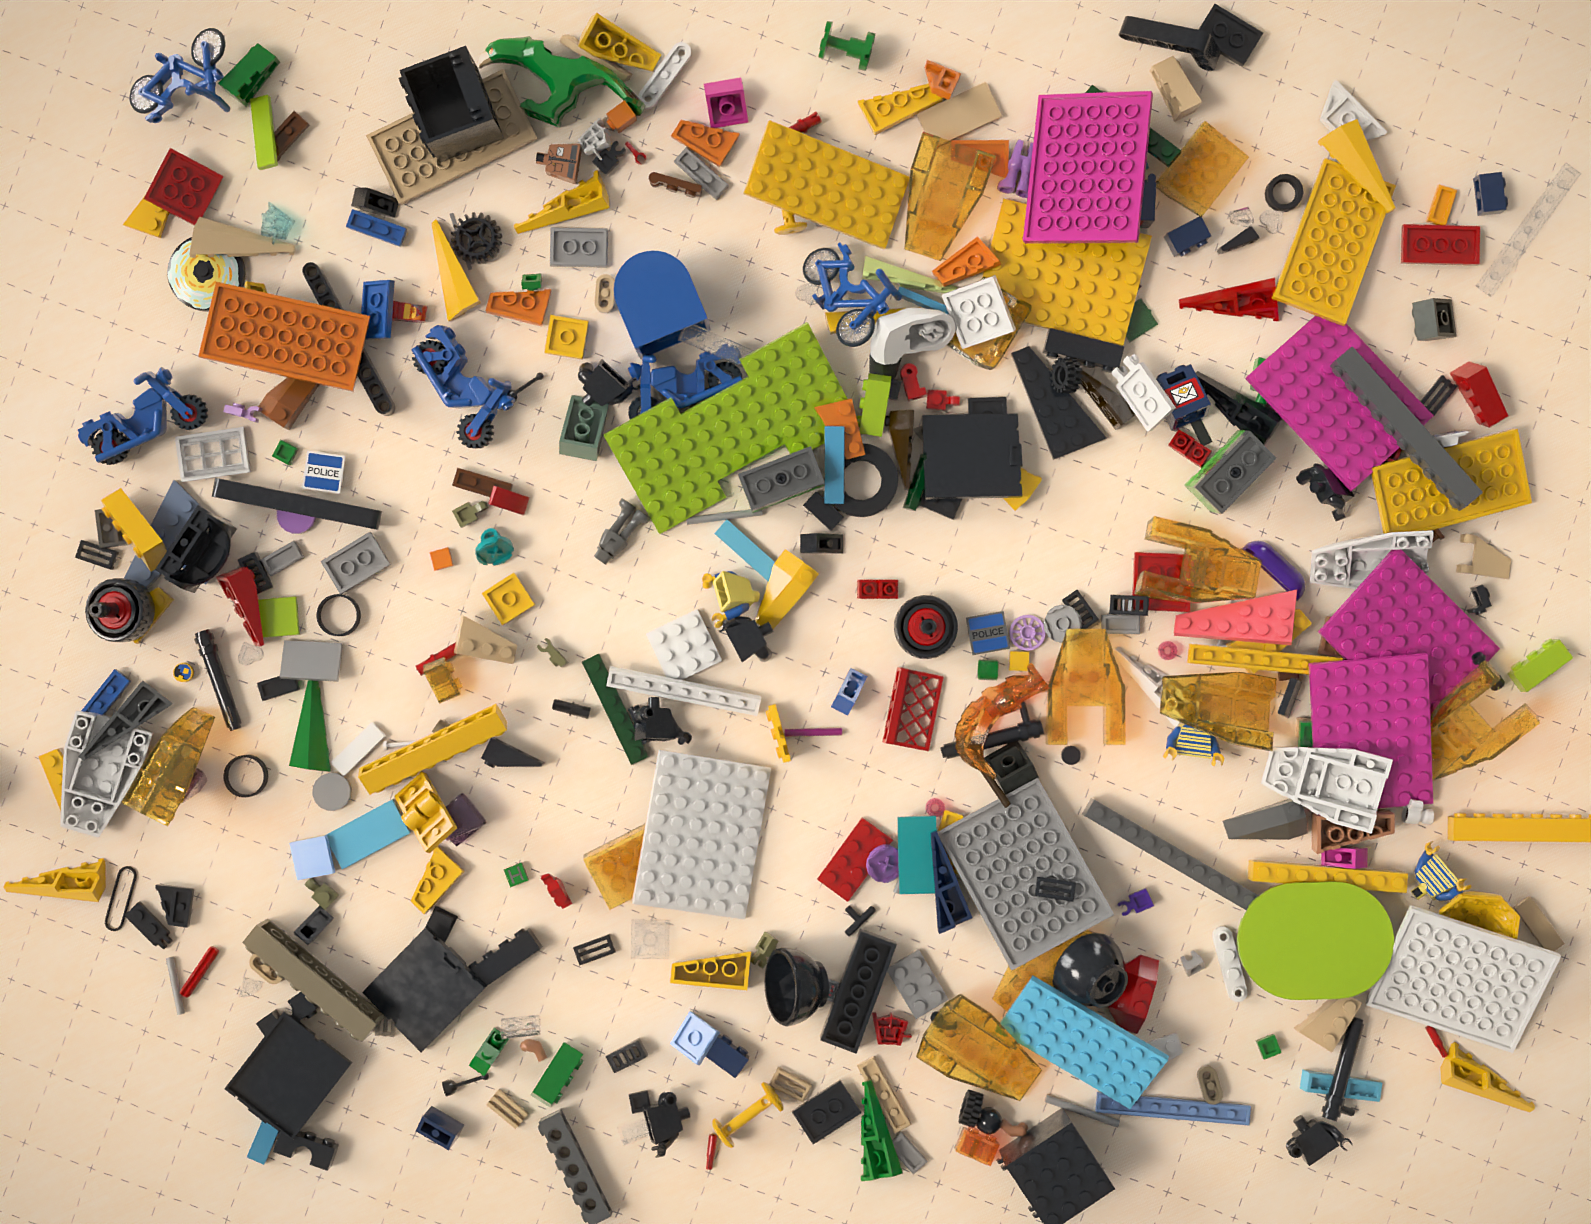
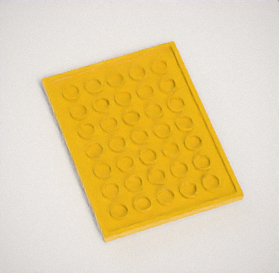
M1003 198L990 251L1000 260L1001 265L984 271L982 280L996 275L1012 320L1123 346L1152 236L1139 233L1138 243L1025 244L1023 242L1027 204Z

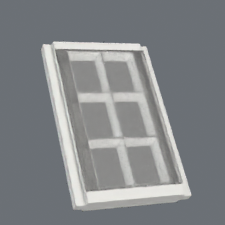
M244 427L175 437L181 482L251 472Z

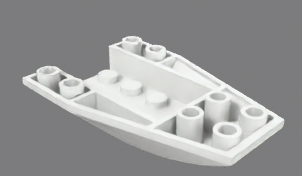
M1433 531L1391 532L1340 541L1312 550L1310 583L1357 589L1391 550L1401 549L1421 568L1420 562H1427L1428 548H1432Z
M76 710L64 746L60 827L99 838L142 770L153 733L138 726L83 761L78 756L111 717Z

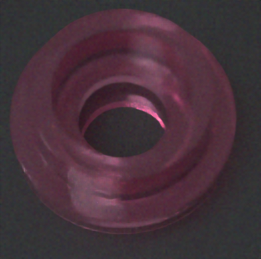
M1171 641L1162 642L1158 647V654L1164 660H1171L1177 655V647ZM1166 647L1170 648L1169 654L1164 653Z
M932 798L927 801L925 809L928 815L939 817L943 814L945 806L942 800ZM933 804L938 805L939 808L937 811H933L931 809V806Z

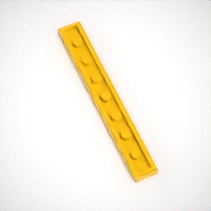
M1189 644L1187 663L1309 674V663L1340 661L1343 658Z

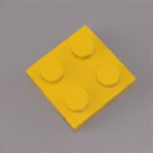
M550 315L544 353L583 360L589 321Z
M515 573L507 576L482 593L502 625L510 622L535 605Z

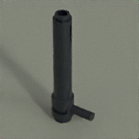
M210 629L195 633L196 638L194 640L200 648L198 652L203 657L226 727L230 731L239 729L242 722L217 653L219 649L213 641L215 639L214 635L210 632ZM228 707H229V709H230V712H231V715H232V718H233V722H232V720H231V717H230V714H229V711H228Z
M1020 702L1018 706L1023 722L1017 723V726L943 744L944 746L940 747L942 757L950 759L968 754L962 746V743L966 740L970 742L977 752L1020 740L1022 742L1028 741L1032 737L1034 739L1040 738V735H1044L1041 720H1030L1026 703Z
M1354 1017L1346 1029L1329 1093L1326 1094L1324 1099L1326 1103L1325 1106H1322L1321 1110L1323 1112L1322 1117L1336 1122L1338 1117L1340 1118L1341 1113L1348 1116H1354L1355 1114L1354 1109L1344 1106V1095L1364 1028V1020Z

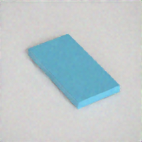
M394 799L326 834L330 848L341 869L356 863L411 833L402 821V814Z

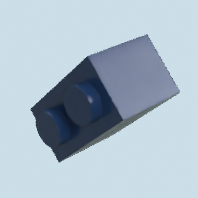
M1502 172L1479 174L1473 178L1477 216L1500 214L1507 210L1508 198L1504 193L1506 181L1502 176Z
M1199 216L1168 232L1164 239L1174 257L1179 254L1183 257L1191 252V248L1195 246L1200 248L1206 245L1211 234L1203 218Z
M719 1034L706 1057L736 1078L749 1061L748 1051L741 1046L736 1047L732 1044L733 1040L727 1035L723 1034L721 1036Z
M431 1106L422 1116L416 1132L449 1151L457 1141L464 1124Z

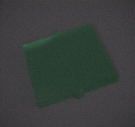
M1141 298L1135 301L1126 333L1129 343L1158 325L1151 314V309L1147 308Z

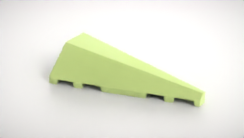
M865 256L862 279L880 281L876 275V270L882 269L892 283L900 284L899 287L938 293H947L957 289L953 285L944 287L938 280Z

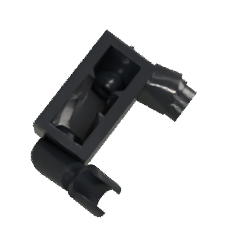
M603 359L599 361L594 370L592 364L588 362L582 363L579 367L578 379L584 384L583 390L587 393L582 398V401L589 407L595 401L600 406L622 403L633 393V390L640 389V384L635 388L633 387V382L636 378L630 379L627 382Z
M1314 463L1313 467L1301 470L1299 475L1296 476L1297 482L1300 485L1310 482V491L1316 494L1319 502L1335 508L1332 514L1336 522L1346 518L1344 514L1345 503L1355 497L1353 492L1329 468L1326 469L1321 464Z
M744 616L723 621V628L719 632L726 631L741 662L746 661L754 654L762 662H766L771 658L772 652L766 646L767 642L764 638L774 632L769 622L758 627L755 620Z
M649 697L648 706H643L632 713V720L636 722V741L665 742L679 738L678 744L683 745L685 742L689 744L692 740V735L689 732H683L678 726L669 708H660L659 697Z
M672 1092L661 1093L658 1104L642 1106L650 1140L653 1144H658V1146L651 1148L652 1151L657 1150L655 1158L665 1156L666 1150L678 1138L679 1132L683 1130L681 1121L690 1118L688 1107L677 1108V1097Z
M1303 1115L1293 1120L1298 1129L1292 1133V1138L1286 1143L1289 1155L1293 1158L1302 1156L1308 1166H1311L1339 1146L1337 1142H1340V1146L1344 1151H1348L1343 1146L1345 1142H1349L1353 1146L1351 1140L1344 1138V1135L1334 1125L1324 1121L1317 1122L1314 1119L1307 1122Z

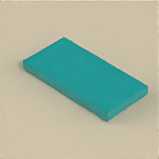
M936 816L897 817L899 895L935 894L931 832L937 831Z

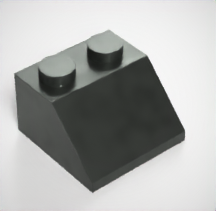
M1431 298L1412 303V316L1415 321L1414 333L1417 341L1457 337L1452 299Z
M1018 741L1009 743L984 757L986 764L1005 795L1039 778L1033 763Z

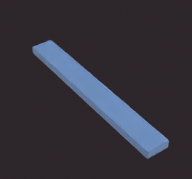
M1097 1092L1095 1112L1250 1126L1251 1106L1221 1102L1212 1105L1206 1101L1140 1096L1131 1109L1102 1092Z

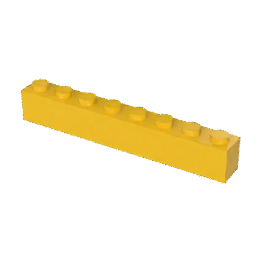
M494 704L360 767L358 778L369 795L375 792L380 793L392 784H399L409 776H416L426 768H433L443 760H450L460 752H467L477 744L481 745L494 736H501L507 731V720L498 705Z
M1454 813V816H1448V840L1591 842V814H1588V818H1582L1581 814H1569V818L1562 817V814H1550V817H1543V814H1531V817H1524V814L1512 813V817H1505L1503 813H1493V817H1485V813H1473V817H1468L1466 813Z
M1249 860L1247 879L1257 882L1283 884L1339 881L1356 885L1364 890L1407 893L1408 874L1402 871L1353 869L1313 864Z

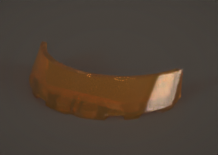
M1012 675L1006 677L1005 682L995 687L986 688L981 692L982 696L979 699L970 702L957 723L954 737L956 738L955 748L959 756L966 764L993 779H996L997 775L989 763L984 760L986 738L995 722L1010 707L1037 692L1036 686L1028 675Z

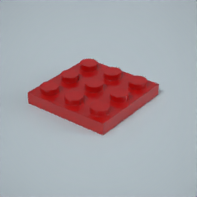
M169 148L143 199L195 226L199 217L203 218L224 176Z
M1134 552L1132 596H1149V611L1190 612L1192 555ZM1133 600L1132 610H1135L1136 600ZM1140 600L1139 610H1143L1144 600Z

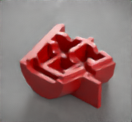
M549 873L541 875L540 879L547 885L548 893L554 898L556 906H561L564 909L573 904L565 890L564 884L559 878Z
M876 1012L872 1013L877 1043L879 1045L901 1046L904 1037L912 1038L911 1034L904 1033L908 1025L907 1020L892 1015V1012H890V1015L877 1017Z

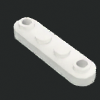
M678 42L672 47L640 91L638 97L646 105L645 109H651L656 106L690 59L691 49L687 43ZM684 51L685 55L679 56L678 53ZM646 97L652 98L650 102H645Z
M1219 926L1213 930L1212 939L1228 997L1234 1002H1242L1246 999L1248 992L1233 935L1227 927ZM1225 933L1226 938L1221 940L1220 935ZM1240 989L1241 994L1236 996L1235 991Z

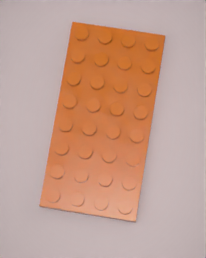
M216 282L198 357L354 392L370 316Z

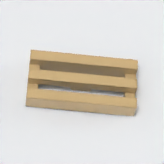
M777 1067L769 1083L770 1086L802 1103L812 1087V1084L780 1067ZM779 1073L805 1086L806 1089H803L798 1085L778 1076ZM778 1080L792 1087L793 1089L803 1093V1095L800 1096L790 1091L789 1089L775 1083V1081Z
M500 1089L497 1090L486 1104L515 1129L528 1115L525 1109ZM498 1095L520 1112L522 1116L517 1115L497 1098ZM493 1102L498 1104L502 1109L509 1113L513 1118L517 1120V1122H515L506 1113L499 1109L495 1104H493Z

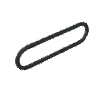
M130 866L122 867L117 874L105 917V926L110 931H118L124 924V915L127 913L137 877L136 871ZM125 869H130L134 874L121 924L118 928L114 929L109 927L107 923L121 872Z

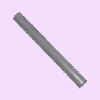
M751 509L693 516L686 519L687 525L761 516L763 513L762 510L752 513Z
M1050 1095L1045 1097L1046 1103L1117 1128L1119 1126L1120 1120L1096 1113Z

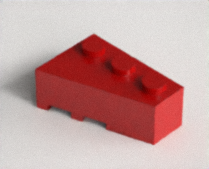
M1468 361L1450 372L1451 377L1472 410L1474 418L1479 425L1490 428L1509 416L1486 366Z

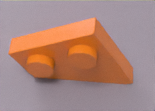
M927 60L924 68L931 93L949 100L961 73Z

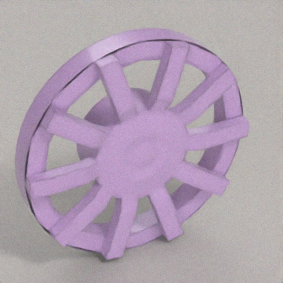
M1022 615L1012 622L1009 630L1010 639L1021 650H1034L1045 639L1044 625L1040 619L1033 615ZM1025 618H1031L1029 625H1027ZM1022 619L1024 626L1022 627L1017 621ZM1034 620L1039 623L1035 627H1032ZM1014 625L1018 626L1020 631L1013 630ZM1041 626L1042 633L1035 632V629ZM1013 633H1019L1020 636L1013 638ZM1042 635L1040 641H1038L1034 636ZM1022 638L1021 644L1018 645L1015 641ZM1031 639H1033L1037 643L1033 647L1031 645ZM1025 640L1028 641V648L1023 647Z

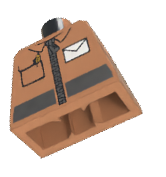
M580 144L549 145L548 154L537 152L536 164L546 165L545 172L551 177L577 184L582 147Z

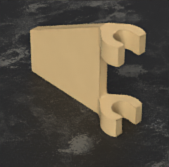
M1471 534L1460 535V542L1474 544L1472 566L1457 565V573L1509 579L1511 563L1509 558L1478 536Z

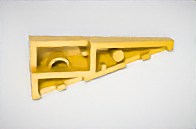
M594 171V176L587 181L583 179L579 181L578 187L569 191L565 190L544 204L543 210L537 214H529L528 220L520 224H514L517 234L610 208L609 196L599 171Z
M436 219L431 224L447 319L450 322L465 314L467 310L481 304Z
M100 858L95 863L88 864L84 862L79 867L71 869L64 867L40 873L39 877L31 879L24 877L22 881L15 883L8 881L5 882L3 888L6 892L99 902L106 888L105 860Z

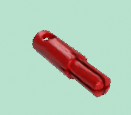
M1426 1026L1425 1029L1442 1058L1447 1057L1448 1053L1436 1029Z
M709 1134L706 1155L707 1170H712L717 1143V1135Z

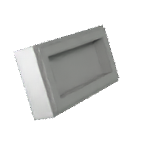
M293 540L264 557L261 561L269 575L273 576L303 559L304 555L296 541Z
M1101 615V634H1140V616Z
M902 1132L892 1140L897 1157L913 1175L928 1162Z

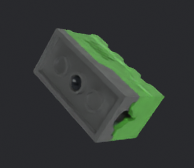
M1237 430L1228 439V442L1219 448L1214 456L1184 486L1210 512L1223 514L1273 463L1276 457L1251 431Z
M811 446L738 474L752 513L824 487L825 484Z

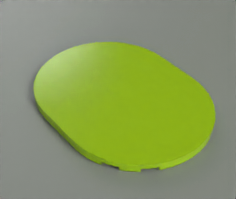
M1339 881L1293 882L1269 888V890L1257 896L1248 906L1243 918H1241L1237 934L1239 957L1250 978L1268 993L1288 1000L1343 999L1361 994L1371 988L1383 976L1391 961L1394 946L1392 923L1382 904L1366 890L1356 885Z

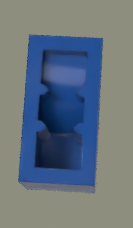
M850 668L831 708L848 716L868 676Z

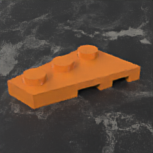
M680 120L671 138L720 167L739 138L740 133L723 131V129H715L702 124Z
M544 289V291L527 290V292L490 293L485 311L488 314L542 327L552 291L551 289Z

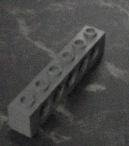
M562 1109L541 1118L538 1122V1130L542 1136L545 1135L548 1141L546 1143L547 1148L551 1154L554 1153L557 1159L555 1164L558 1170H562L565 1175L563 1178L567 1188H571L573 1192L572 1198L577 1206L579 1205L582 1210L581 1216L585 1223L588 1222V1224H597L611 1217L613 1211ZM555 1129L559 1130L562 1136L556 1138L552 1135V1131ZM567 1147L570 1150V1154L564 1155L560 1149ZM575 1164L578 1166L579 1171L572 1172L569 1166ZM585 1182L588 1188L580 1189L578 1183ZM588 1199H593L596 1202V1205L590 1207L587 1205L586 1201Z

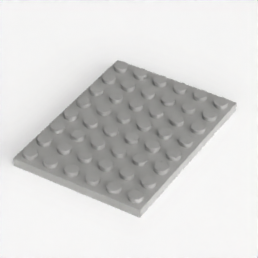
M1038 778L1006 794L1011 803L1007 808H1004L1000 800L997 799L938 831L948 856L1011 971L1114 915ZM1037 877L1076 882L1074 902L1034 896ZM1040 882V885L1071 890V886ZM1039 890V893L1070 897L1069 893Z

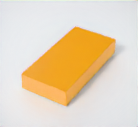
M1440 184L1437 185L1426 222L1434 225L1447 224L1457 193L1456 189Z

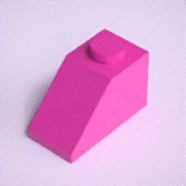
M1342 846L1341 848L1330 849L1321 853L1322 866L1353 869L1367 868L1368 848Z

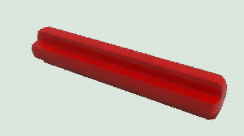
M210 946L180 990L182 996L188 998L218 955L219 950L216 947Z

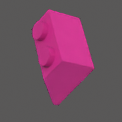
M741 77L704 83L711 128L748 123Z

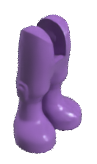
M1019 139L1014 147L1011 159L1008 161V174L1005 179L999 181L997 190L1007 194L1013 193L1018 171L1021 170V177L1015 193L1019 197L1027 198L1033 143H1030L1027 156H1023L1020 154L1023 149L1024 140Z

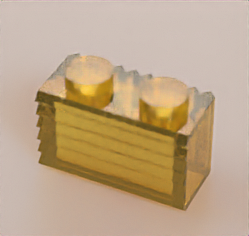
M442 657L423 666L424 675L439 704L461 695V688L463 686L459 677L455 678L453 674L455 670L451 661L447 662L446 658Z

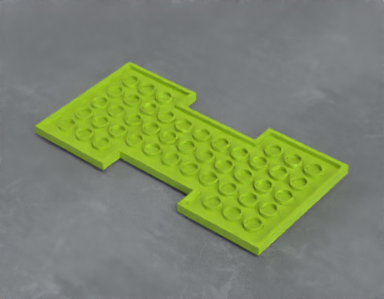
M808 322L739 359L748 377L680 414L673 399L670 397L604 434L608 445L659 534L726 498L718 481L785 444L789 454H792L810 446L813 450L825 443V425L814 407L847 400V397Z

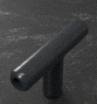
M850 905L847 906L845 911L854 922L845 930V934L850 937L876 912V909L870 906L860 916Z

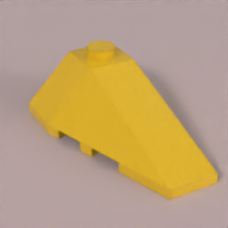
M784 549L773 564L770 579L767 582L766 591L755 619L756 623L760 626L769 622L772 629H774L819 575L817 571L786 549Z

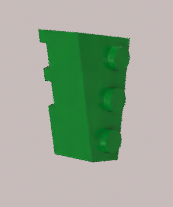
M257 43L250 48L248 53L218 84L234 99L247 107L250 99L257 94L280 61L275 55Z
M563 1042L530 1095L548 1107L553 1102L557 1104L563 1095L560 1092L563 1086L568 1087L573 1079L571 1073L574 1069L578 1070L584 1060L581 1057L583 1054Z

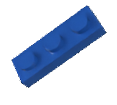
M354 209L351 210L346 224L348 229L398 247L402 246L407 229Z
M114 669L81 711L105 715L131 683V680L119 670Z

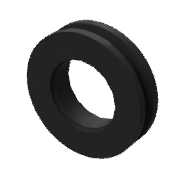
M863 443L864 456L845 459V469L851 463L857 461L869 462L880 473L881 487L872 498L865 500L855 499L844 490V504L834 505L840 511L850 516L869 517L881 512L890 504L897 491L898 473L893 460L881 448L871 444Z

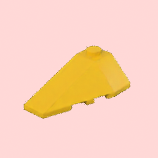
M595 13L589 19L578 44V47L594 57L651 72L661 57L660 53L598 13Z

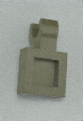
M481 501L474 506L467 502L452 510L460 528H463L478 520L477 513L489 507L486 501Z
M544 639L548 643L545 649L541 645H537L539 651L548 652L551 656L549 660L556 667L560 666L563 668L569 663L552 645L550 639Z
M310 878L304 884L314 892L311 898L324 910L339 896L326 882L321 886L314 878Z
M765 931L755 947L757 951L751 957L750 962L756 965L757 961L760 960L758 966L763 969L767 964L766 957H770L779 941Z

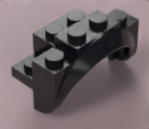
M197 505L155 570L165 576L164 579L177 587L195 593L201 584L212 579L226 563L230 552L231 538L237 528L224 519L215 516L202 506Z

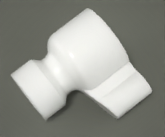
M1410 799L1409 804L1403 806L1402 822L1418 824L1421 821L1423 824L1431 825L1434 820V811L1432 809L1423 810V801Z

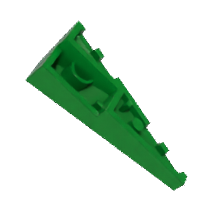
M308 680L289 766L331 772L319 681Z
M872 1080L862 1082V1086H864V1098H862L864 1115L861 1116V1145L864 1146V1155L861 1158V1164H863L861 1182L903 1174Z

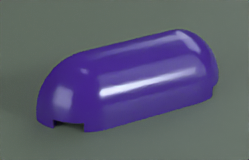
M1252 541L1241 549L1285 591L1297 590L1296 601L1302 597L1305 591V580L1302 574L1270 544L1264 541Z

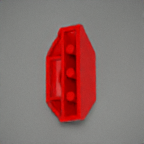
M1140 954L1125 963V971L1128 975L1125 991L1117 1001L1107 1007L1116 1024L1126 1031L1138 1034L1146 1020L1157 984L1159 960Z

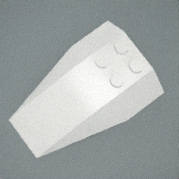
M1271 746L1261 784L1282 796L1292 799L1293 802L1303 805L1315 814L1325 817L1326 820L1332 823L1372 834L1377 817V808L1393 759L1356 749Z

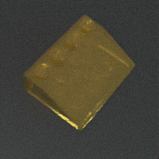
M1206 121L1197 127L1180 149L1181 154L1169 168L1166 167L1156 179V188L1199 217L1205 214L1249 158L1248 155Z
M646 823L583 855V861L609 910L633 899Z

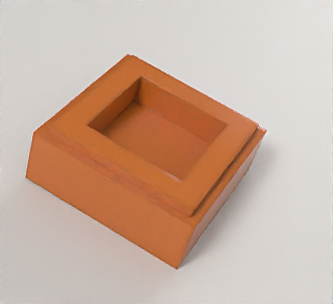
M449 547L429 552L434 571L454 566Z

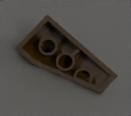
M1082 370L1080 374H1083V378H1080L1082 381L1081 386L1115 430L1135 416V413L1123 397Z
M914 410L890 411L889 416L885 418V427H889L888 433L904 490H909L910 458L912 453L911 439L913 436Z

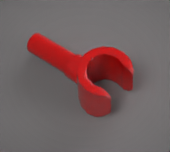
M629 141L625 143L635 156V162L641 165L637 157L641 155L646 160V155L641 152L639 153Z

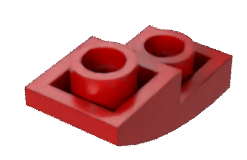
M1181 430L1176 432L1168 444L1170 448L1200 468L1212 453V450L1198 443L1193 437Z
M494 486L488 504L524 516L530 497Z
M857 580V599H898V580Z

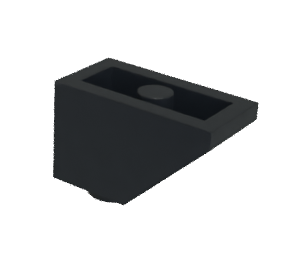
M368 187L355 188L351 206L366 212L395 218L398 201L395 197Z
M800 534V553L843 554V534Z

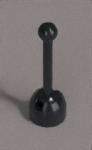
M537 373L535 378L516 391L509 390L507 395L515 398L516 402L517 394L537 380H542L544 378L543 373Z
M486 1073L485 1076L481 1075L459 1083L453 1080L442 1081L444 1094L447 1097L453 1095L459 1086L482 1079L488 1080L489 1074Z

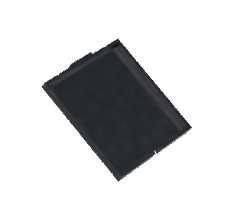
M1018 413L922 415L923 455H926V460L923 461L925 499L1021 498L1022 484H1020L1023 464L1022 445L1019 443V430H1017L1019 426Z
M429 926L425 927L362 992L388 1020L392 1019L395 1022L394 1026L420 1053L487 987L478 977H475V974L466 965V962L451 946L448 947L440 938L436 937L437 935Z
M285 1010L224 1090L234 1097L237 1096V1100L248 1107V1111L265 1124H270L277 1131L281 1130V1134L292 1141L353 1062L323 1039L318 1040L313 1031Z

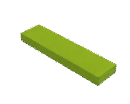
M267 94L250 99L257 168L260 171L278 166L271 97Z

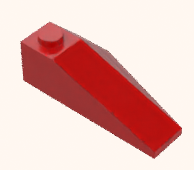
M240 567L216 576L227 599H231L235 603V613L245 620L243 626L254 645L263 646L264 640L257 588L254 582L255 575L252 570L248 569V567Z

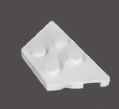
M1335 80L1331 85L1319 121L1332 132L1339 126L1358 119L1367 141L1384 136L1387 131Z

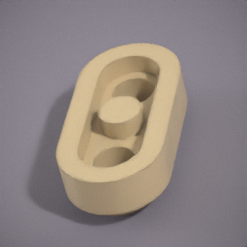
M603 274L596 280L595 307L601 313H609L614 308L615 280L608 274ZM604 282L610 283L608 288L603 287ZM607 301L608 306L602 307L601 303Z
M256 954L251 956L249 960L251 969L269 984H278L283 980L279 976H273L274 969L271 966L259 964V956Z

